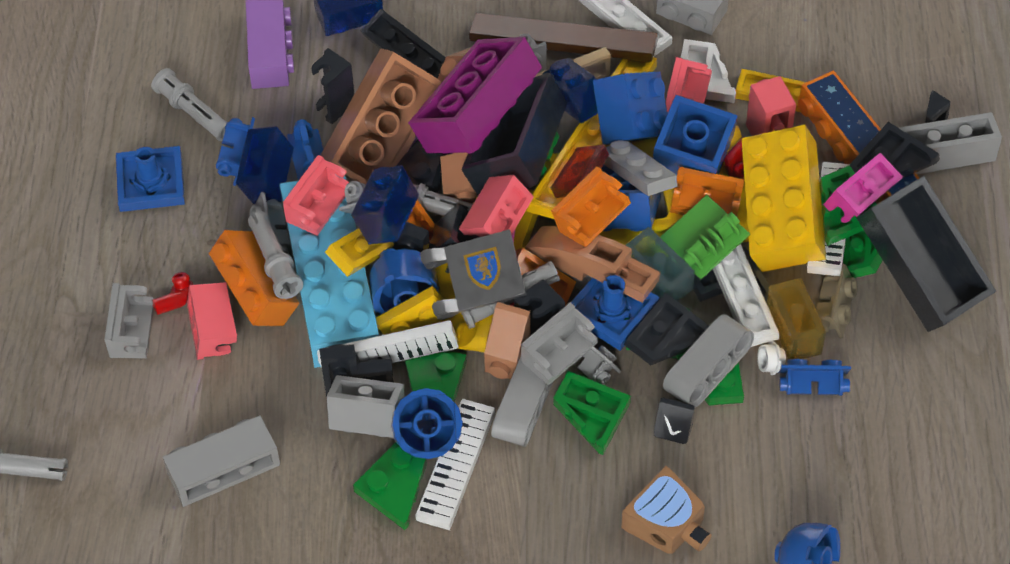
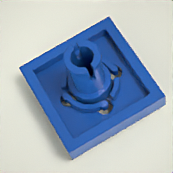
M180 146L155 149L141 147L136 151L116 153L117 193L120 212L185 205Z
M620 276L606 277L607 281L604 280L603 283L592 278L571 303L595 326L591 330L595 336L621 351L625 346L626 339L657 304L660 297L650 292L644 302L641 303L624 294L625 282Z

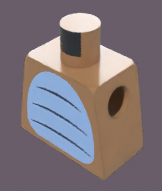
M667 466L622 511V529L668 554L674 553L684 541L700 552L706 547L712 537L711 533L700 526L704 517L705 506L703 502Z

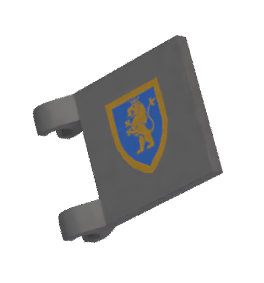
M510 229L447 247L432 248L421 252L422 263L427 269H433L448 263L455 299H445L433 303V312L439 320H445L462 312L526 295Z

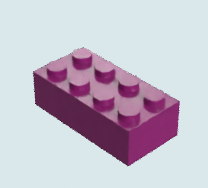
M525 37L477 40L408 124L426 153L475 152L482 146L483 140L491 130L499 125L500 119L508 109L516 104L517 98L525 88L533 83V78L542 69V66Z

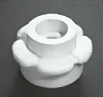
M775 341L759 347L757 362L760 371L770 372L771 375H775L780 371V366L785 365V351Z

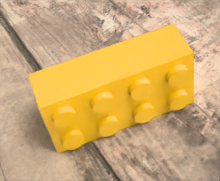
M804 124L742 138L748 232L750 233L748 236L750 257L761 272L806 264L808 261L826 260L817 144L807 126Z

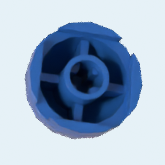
M425 388L413 391L399 401L392 415L391 428L394 440L404 452L415 458L432 459L443 456L453 448L461 436L463 421L459 407L450 397L440 390Z
M802 523L796 525L785 535L782 542L780 541L775 549L776 563L832 564V561L839 562L840 537L838 530L831 527L832 525L823 523Z

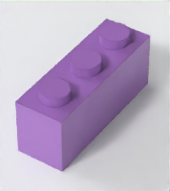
M246 0L248 66L252 89L289 86V73H294L293 54L287 53V49H293L292 31H286V26L292 25L290 7H284L283 0Z

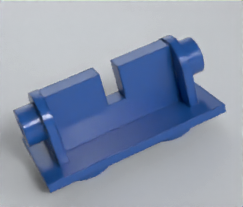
M252 117L249 125L243 124L238 118H232L225 126L222 144L233 147V149L221 146L216 169L221 176H235L234 186H236L241 174L247 175L252 157L246 156L247 150H253L258 133L253 131L254 117Z
M304 119L298 120L295 123L292 134H287L298 180H300L317 155H321L323 151L318 128L312 129V125Z
M790 359L787 360V365L780 366L778 373H786V377H780L779 389L780 391H786L787 395H811V382H818V395L842 396L843 392H850V379H843V374H848L851 366H842L841 360H823L821 365H808V360Z

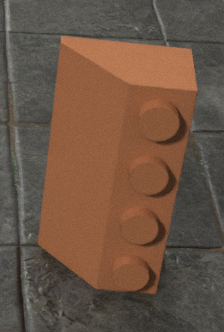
M380 48L320 156L324 157V160L346 170L345 177L363 183L365 186L370 185L379 188L380 184L407 153L416 137L408 122L442 81L395 52Z

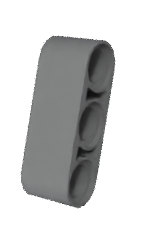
M727 315L719 316L670 369L664 379L663 389L683 403L691 404L695 407L699 406L748 352L754 341V333Z
M522 357L518 361L495 416L491 436L526 447L553 382L550 385L546 384L522 363Z

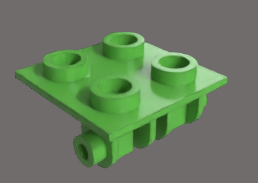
M706 195L658 240L699 279H702L740 245L750 233L739 224L740 220L732 212L728 214Z

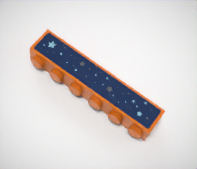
M834 70L801 85L798 107L805 117H809L815 125L818 135L822 139H826L833 148L836 158L840 162L843 161L844 164H851L881 130L880 127ZM914 173L902 178L875 202L877 204L919 179V176Z

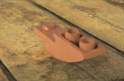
M542 226L525 246L526 250L546 263L551 261L555 268L580 281H583L587 275L602 283L604 280L607 281L606 277L620 276L625 282L624 294L641 303L644 302L659 282L661 272L631 258L632 248L601 235H598L587 247H584L560 233L557 226Z

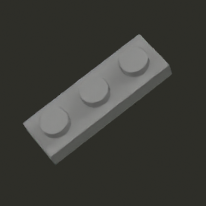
M614 141L610 146L599 149L600 162L647 196L677 187L676 174L629 141Z

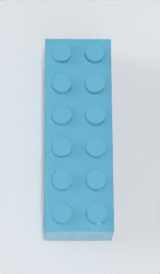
M298 181L280 183L282 201L286 199ZM346 197L318 236L287 223L296 274L303 281L300 296L314 368L321 367L317 356V350L321 348L379 336L365 267L347 277L325 253L332 243L356 230L353 214L339 211L340 207L347 205Z

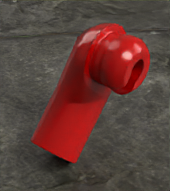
M741 137L724 158L729 177L744 179L742 138L745 137Z
M180 272L172 277L174 285L170 293L152 299L156 315L186 305L189 285H193L187 273Z

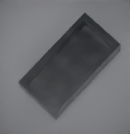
M551 73L534 77L533 83L525 88L517 98L516 104L508 109L500 119L499 125L491 130L483 140L482 146L475 152L468 153L461 170L477 195L480 194L489 177L515 175L527 189L537 185L568 103Z
M925 176L910 183L856 217L927 332L946 325L997 292Z

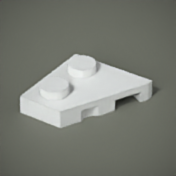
M684 39L681 58L708 65L707 69L712 70L706 99L735 103L736 91L729 83L727 78L728 72L724 63L720 61V53L716 44Z

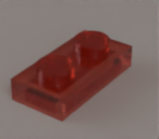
M604 144L577 147L550 187L555 198L566 197L595 167L601 168L609 156Z

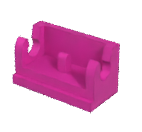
M879 153L838 187L823 205L829 211L840 207L844 212L841 222L847 223L854 216L858 217L897 184L903 176Z

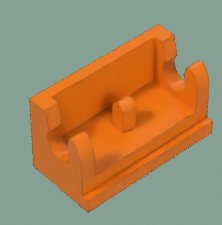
M595 167L551 210L559 232L580 245L587 247L631 204L629 197L618 191L623 185L614 177L603 172L601 168Z
M679 167L677 187L674 188L670 212L685 215L702 198L708 195L728 214L732 212L737 217L744 179Z

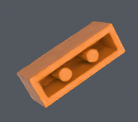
M224 230L209 252V255L253 326H284L300 303L297 297L280 299L275 295L273 291L274 282L264 271L266 260L253 231Z

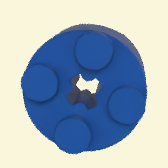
M386 249L380 254V258L374 263L370 271V286L375 312L381 315L431 286L440 294L436 268L427 269L421 260V252L409 249Z

